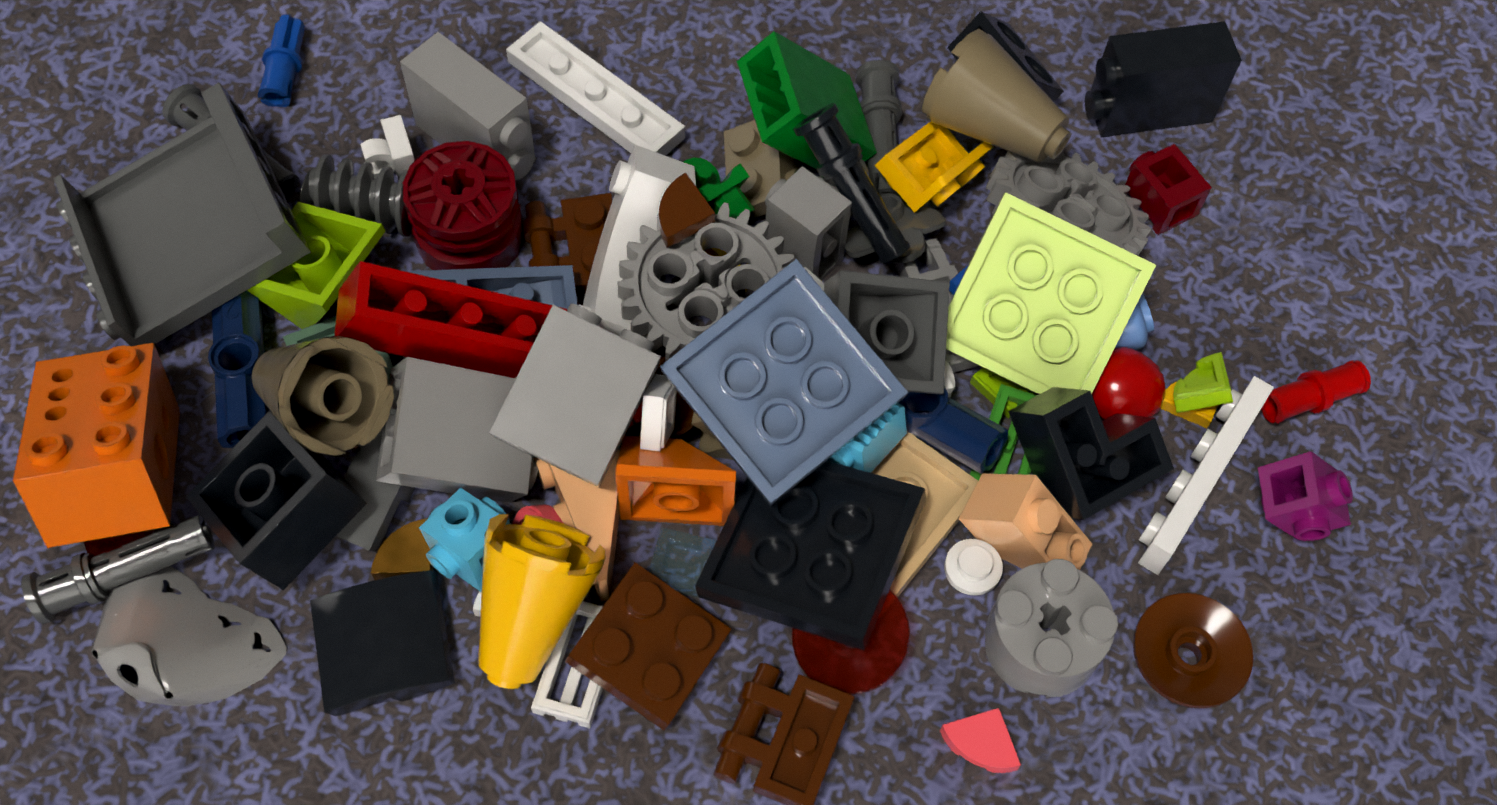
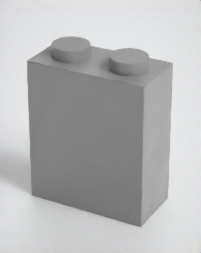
M439 32L435 33L400 61L415 124L440 144L471 141L490 146L505 156L515 173L516 180L522 179L530 171L536 158L528 103L525 96Z
M570 303L567 311L552 305L489 434L504 443L600 488L639 408L643 394L658 369L661 356L651 352L655 345L652 341L633 331L623 329L621 335L618 336L599 327L602 318L579 305Z
M412 357L403 359L390 372L389 385L393 386L394 400L388 421L383 426L376 481L454 494L461 487L476 498L488 497L500 502H511L528 495V490L533 487L537 477L538 468L534 461L535 457L489 434L516 378Z

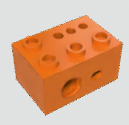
M154 343L136 346L122 345L105 351L36 362L13 482L47 548L170 526L180 413L178 403Z

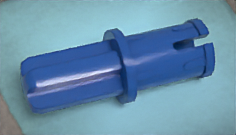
M290 14L280 16L279 21L275 24L271 45L263 52L262 61L265 65V70L257 96L267 106L287 107L290 105L295 75L302 68L303 61L299 53L305 26L301 19L293 18Z

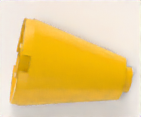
M499 514L489 520L484 536L478 665L487 674V679L494 685L506 689H517L522 684H528L536 680L602 570L606 557L605 549L601 545L598 546L595 552L586 547L589 535L576 528L533 515H525L522 525H506L509 514Z

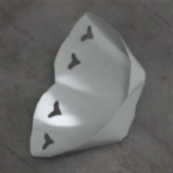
M169 566L109 590V596L105 600L91 653L99 662L108 678L138 701L168 706H192L226 699L262 680L283 659L287 653V647L279 631L268 618L257 616L234 604L207 598L193 580L172 566ZM163 580L168 581L170 588L179 590L181 594L162 592ZM224 616L230 622H239L241 625L224 628L222 621L218 617ZM255 632L260 634L262 644L268 646L271 649L270 652L252 648ZM122 664L131 665L136 670L138 685L131 683L121 675L120 666ZM167 692H171L173 697L166 698L168 696Z

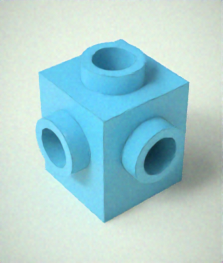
M460 487L445 503L437 506L429 518L419 527L430 548L426 553L427 559L446 578L451 579L456 574L482 593L485 532L491 518L506 513L492 499L483 497L481 500H478ZM509 518L507 519L506 525L511 524Z

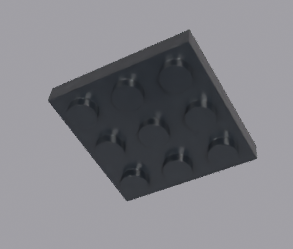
M825 461L770 506L747 477L695 585L698 597L865 651L926 502L925 488L831 461Z

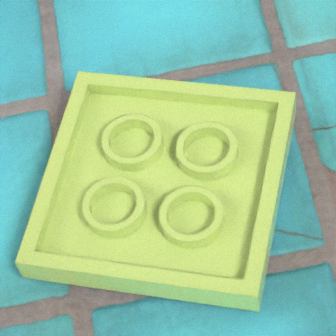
M1005 192L948 305L946 350L1038 395L1052 387L1090 390L1092 394L1156 264Z

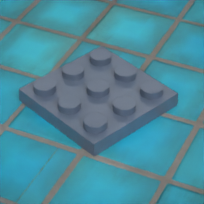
M797 259L660 366L661 372L770 506L908 394V391Z

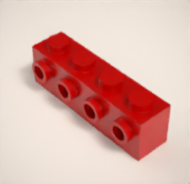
M360 261L339 289L334 336L356 339L367 343L376 351L516 378L552 305Z

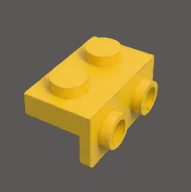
M930 121L888 152L874 166L885 177L889 186L901 196L915 213L930 200L937 207L940 206L961 186L963 187L982 171L985 165L980 161V158L991 150L993 146L983 142L968 153L948 128Z

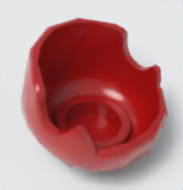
M1117 347L1104 368L1092 392V396L1100 417L1104 419L1116 413L1153 417L1161 410L1166 394V386L1159 366L1149 357L1132 348Z

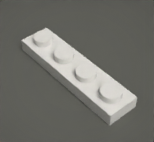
M541 21L506 49L507 59L511 65L630 153L634 145H638L666 156L685 139V126Z
M1254 376L1242 394L1234 389L1231 390L1233 402L1222 404L1215 416L1224 422L1218 434L1207 429L1190 456L1200 462L1193 474L1182 469L1165 496L1166 499L1174 503L1173 507L1166 517L1156 511L1139 538V541L1148 546L1138 562L1140 565L1157 575L1161 572L1272 392L1273 386Z

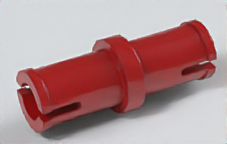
M1351 360L1344 365L1324 372L1314 369L1301 373L1297 381L1272 390L1261 408L1262 414L1270 423L1276 422L1277 424L1287 418L1307 411L1316 414L1329 410L1335 401L1367 392L1371 385L1369 371L1361 361Z

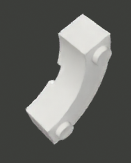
M634 145L627 163L623 161L617 163L609 186V191L615 193L599 240L583 305L579 304V306L602 318L599 327L618 336L621 335L623 329L631 331L633 319H623L621 315V302L624 300L618 298L617 282L623 280L619 276V263L622 260H629L627 258V243L629 241L641 243L640 227L642 225L648 226L655 231L658 230L657 214L659 213L662 196L668 186L684 173H687L696 186L695 168L693 165L638 145Z

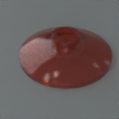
M889 590L865 651L849 648L845 644L792 628V644L799 665L810 679L850 695L862 694L884 685L898 672L908 653L910 624L902 603Z

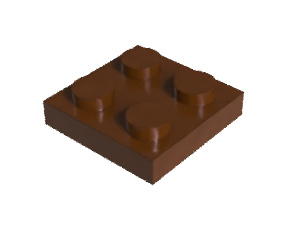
M634 562L570 652L565 662L659 728L665 730L728 636L731 628Z

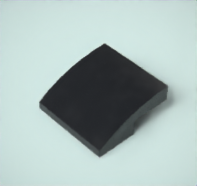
M428 570L378 579L310 600L324 713L340 716L388 698L400 702L407 701L455 683L438 577L434 571Z

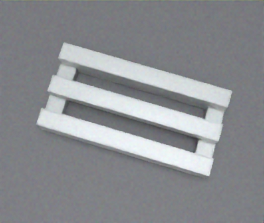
M582 601L546 662L531 706L533 713L542 716L548 714L555 716L557 720L564 722L570 720L577 722L579 726L591 727L603 690L602 687L590 680L581 708L573 706L583 674L571 666L560 702L550 700L577 616L588 617L583 635L603 606Z

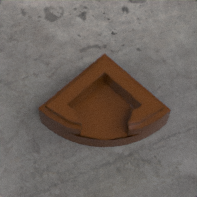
M687 173L676 178L668 186L660 202V233L667 248L697 233L704 226L715 223V212Z

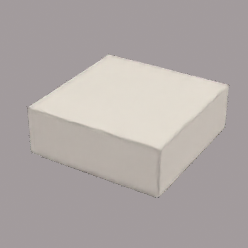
M655 374L643 394L640 449L660 452L665 447L674 430L677 390L665 375Z

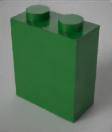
M775 31L737 60L762 143L813 168H817L819 162L804 137L796 136L793 127L819 109L835 103L839 110L836 117L851 143H858L860 145L863 156L862 160L865 162L877 153L850 74Z

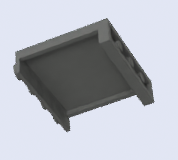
M220 82L201 92L212 117L90 188L79 193L61 174L54 178L61 198L56 203L57 209L74 233L69 238V242L77 256L85 263L87 272L82 275L84 283L92 295L99 301L101 310L96 312L97 319L104 331L113 340L122 338L130 346L148 343L156 344L311 253L246 114Z

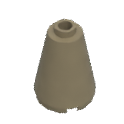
M981 29L969 33L951 52L959 57V59L951 66L949 71L940 67L925 95L922 106L923 113L927 115L926 117L932 123L1036 162L1043 161L1047 156L1055 159L1070 140L1072 133L1067 130L1069 118L990 34L985 33Z
M330 336L271 349L259 357L252 371V384L256 393L289 435L301 446L311 451L332 456L346 454L344 451L358 445L365 446L374 440L388 421L394 400L393 386L388 384L384 368L387 365L383 357L367 343L350 337Z

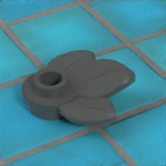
M890 193L879 194L905 240L910 244V248L905 253L890 262L907 263L917 259L925 250L923 234L933 232L946 225L943 215L930 207H921L914 213L911 208L903 204L901 197ZM859 224L847 232L845 251L852 258H859L875 252Z

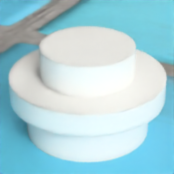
M965 539L951 547L945 559L944 570L949 583L955 589L964 594L976 596L986 594L996 587L1002 576L1003 564L999 553L989 543L979 539Z

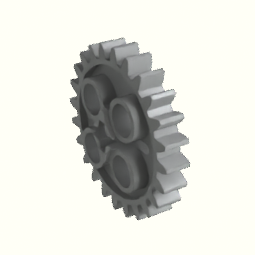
M1007 151L1005 157L1001 156L986 185V188L990 190L986 199L988 202L996 205L992 214H994L1003 194L1006 192L1139 256L1149 240L1146 237L1151 231V227L1145 224L1149 216L1138 210L1142 203L1141 200L1127 197L1126 195L1131 189L1129 186L1116 185L1113 182L1116 176L1114 173H1100L1097 162L1094 161L1086 165L1082 163L1080 155L1076 152L1071 158L1065 157L1062 151L1055 159L1047 156L1043 161L1036 162Z
M723 203L718 214H715V223L702 227L697 233L668 248L661 237L659 213L657 214V231L642 225L640 227L641 243L630 241L627 243V258L629 260L620 261L619 276L623 280L617 282L618 298L624 300L621 302V315L623 319H633L631 331L641 336L648 334L647 339L655 344L651 352L658 350L662 346L665 347L666 362L745 299L735 293L736 291L741 289L756 291L795 259L793 254H781L784 245L783 236L766 239L769 228L768 221L765 220L755 227H751L749 225L750 210L745 209L735 219L729 217L728 203ZM711 248H719L727 254L711 256L705 251ZM665 274H673L680 277L681 280L675 283H664L658 278ZM675 307H678V308H676L675 310H672V311L666 309V308H675ZM694 316H705L713 322L707 326H696L688 320Z

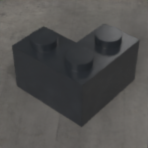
M1052 387L1008 411L1032 474L1037 475L1070 517L1085 520L1174 469L1156 418L1116 413L1102 421L1090 390Z

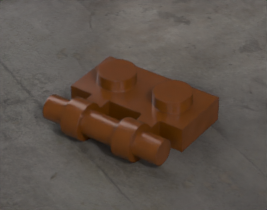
M605 193L560 200L563 217L559 218L547 216L546 206L542 201L527 203L525 206L527 219H525L522 226L524 239L527 243L531 244L533 258L529 261V267L572 265L576 296L585 295L599 240L613 201L612 194ZM567 240L569 256L558 257L554 255L552 242Z
M759 663L752 681L745 682L737 699L741 707L731 731H724L718 744L717 750L721 753L713 775L722 781L735 784L743 764H751L760 768L753 786V792L784 805H814L855 696L798 674L789 696L774 690L780 676V671L772 665ZM764 714L780 718L770 745L754 739Z

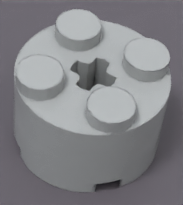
M1053 559L1049 562L1033 564L1012 575L1000 590L986 621V655L998 676L1012 688L1024 693L1030 692L1038 695H1047L1046 697H1061L1074 692L1084 685L1110 650L1118 628L1117 616L1113 611L1109 598L1100 585L1089 575L1077 569L1070 561ZM1051 628V630L1045 632L1043 629Z

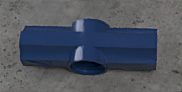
M248 291L212 310L213 345L209 349L208 360L215 374L217 439L222 448H233L269 412V408L256 393L252 384L253 367L259 357L266 352L263 303Z
M945 386L944 394L908 392L907 396L899 402L905 408L907 431L930 447L940 450L980 474L985 470L989 471L1000 458L1001 451L1008 440V429L949 398ZM930 411L928 414H918L917 412Z

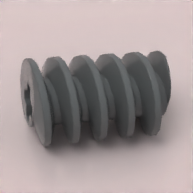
M324 154L319 159L317 167H313L306 174L300 192V202L381 223L387 234L394 233L397 229L403 237H409L412 234V225L409 222L408 212L403 201V180L408 170H404L398 183H394L392 167L383 166L378 179H374L372 163L363 162L358 174L354 175L352 159H342L337 171H335L332 155Z

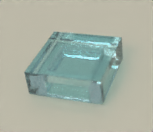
M661 527L649 572L679 593L700 598L698 597L695 585L717 540Z

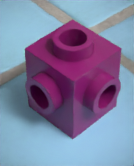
M1312 451L1258 467L1262 493L1261 501L1265 519L1289 535L1302 541H1315L1328 537L1331 534V530L1351 525L1347 504L1352 503L1353 494L1348 478L1341 470L1335 469Z

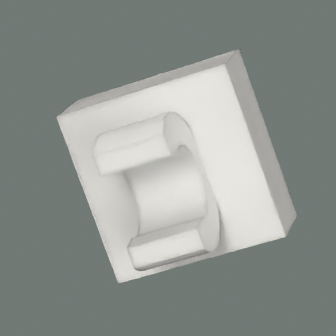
M401 115L381 120L386 140L374 138L361 143L365 161L372 163L374 167V179H378L383 166L392 167L393 172L396 171L399 181L402 172L408 170L415 161Z

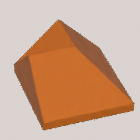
M624 436L615 474L620 520L724 526L735 501V470L682 439L669 438L665 447L659 452L640 449L641 437Z

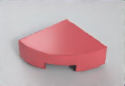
M999 708L943 724L940 729L944 741L956 755H961L972 764L986 768V771L1008 773L1017 771L1021 766Z

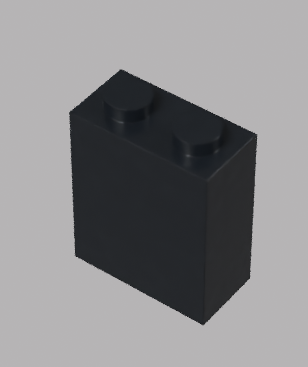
M1226 22L1109 36L1103 56L1097 60L1096 76L1091 90L1085 94L1084 102L1086 115L1090 121L1095 120L1101 138L1213 123L1242 61Z

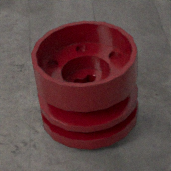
M471 141L446 142L425 151L410 165L403 180V201L408 212L409 222L412 225V233L417 250L427 267L432 270L507 268L518 257L524 242L523 220L518 201L515 173L505 156L490 146Z

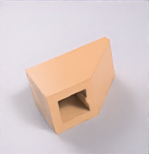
M982 473L959 517V520L976 539L989 543L997 550L1001 559L1022 569L1033 564L1049 562L1053 559H1064L1070 561L1077 569L1081 570L1092 546L1091 541L1037 475Z

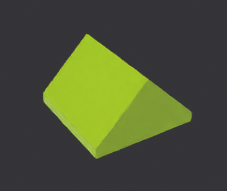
M297 202L291 211L311 253L247 291L301 329L316 324L338 298L340 287L360 261L364 262L386 230L381 223Z

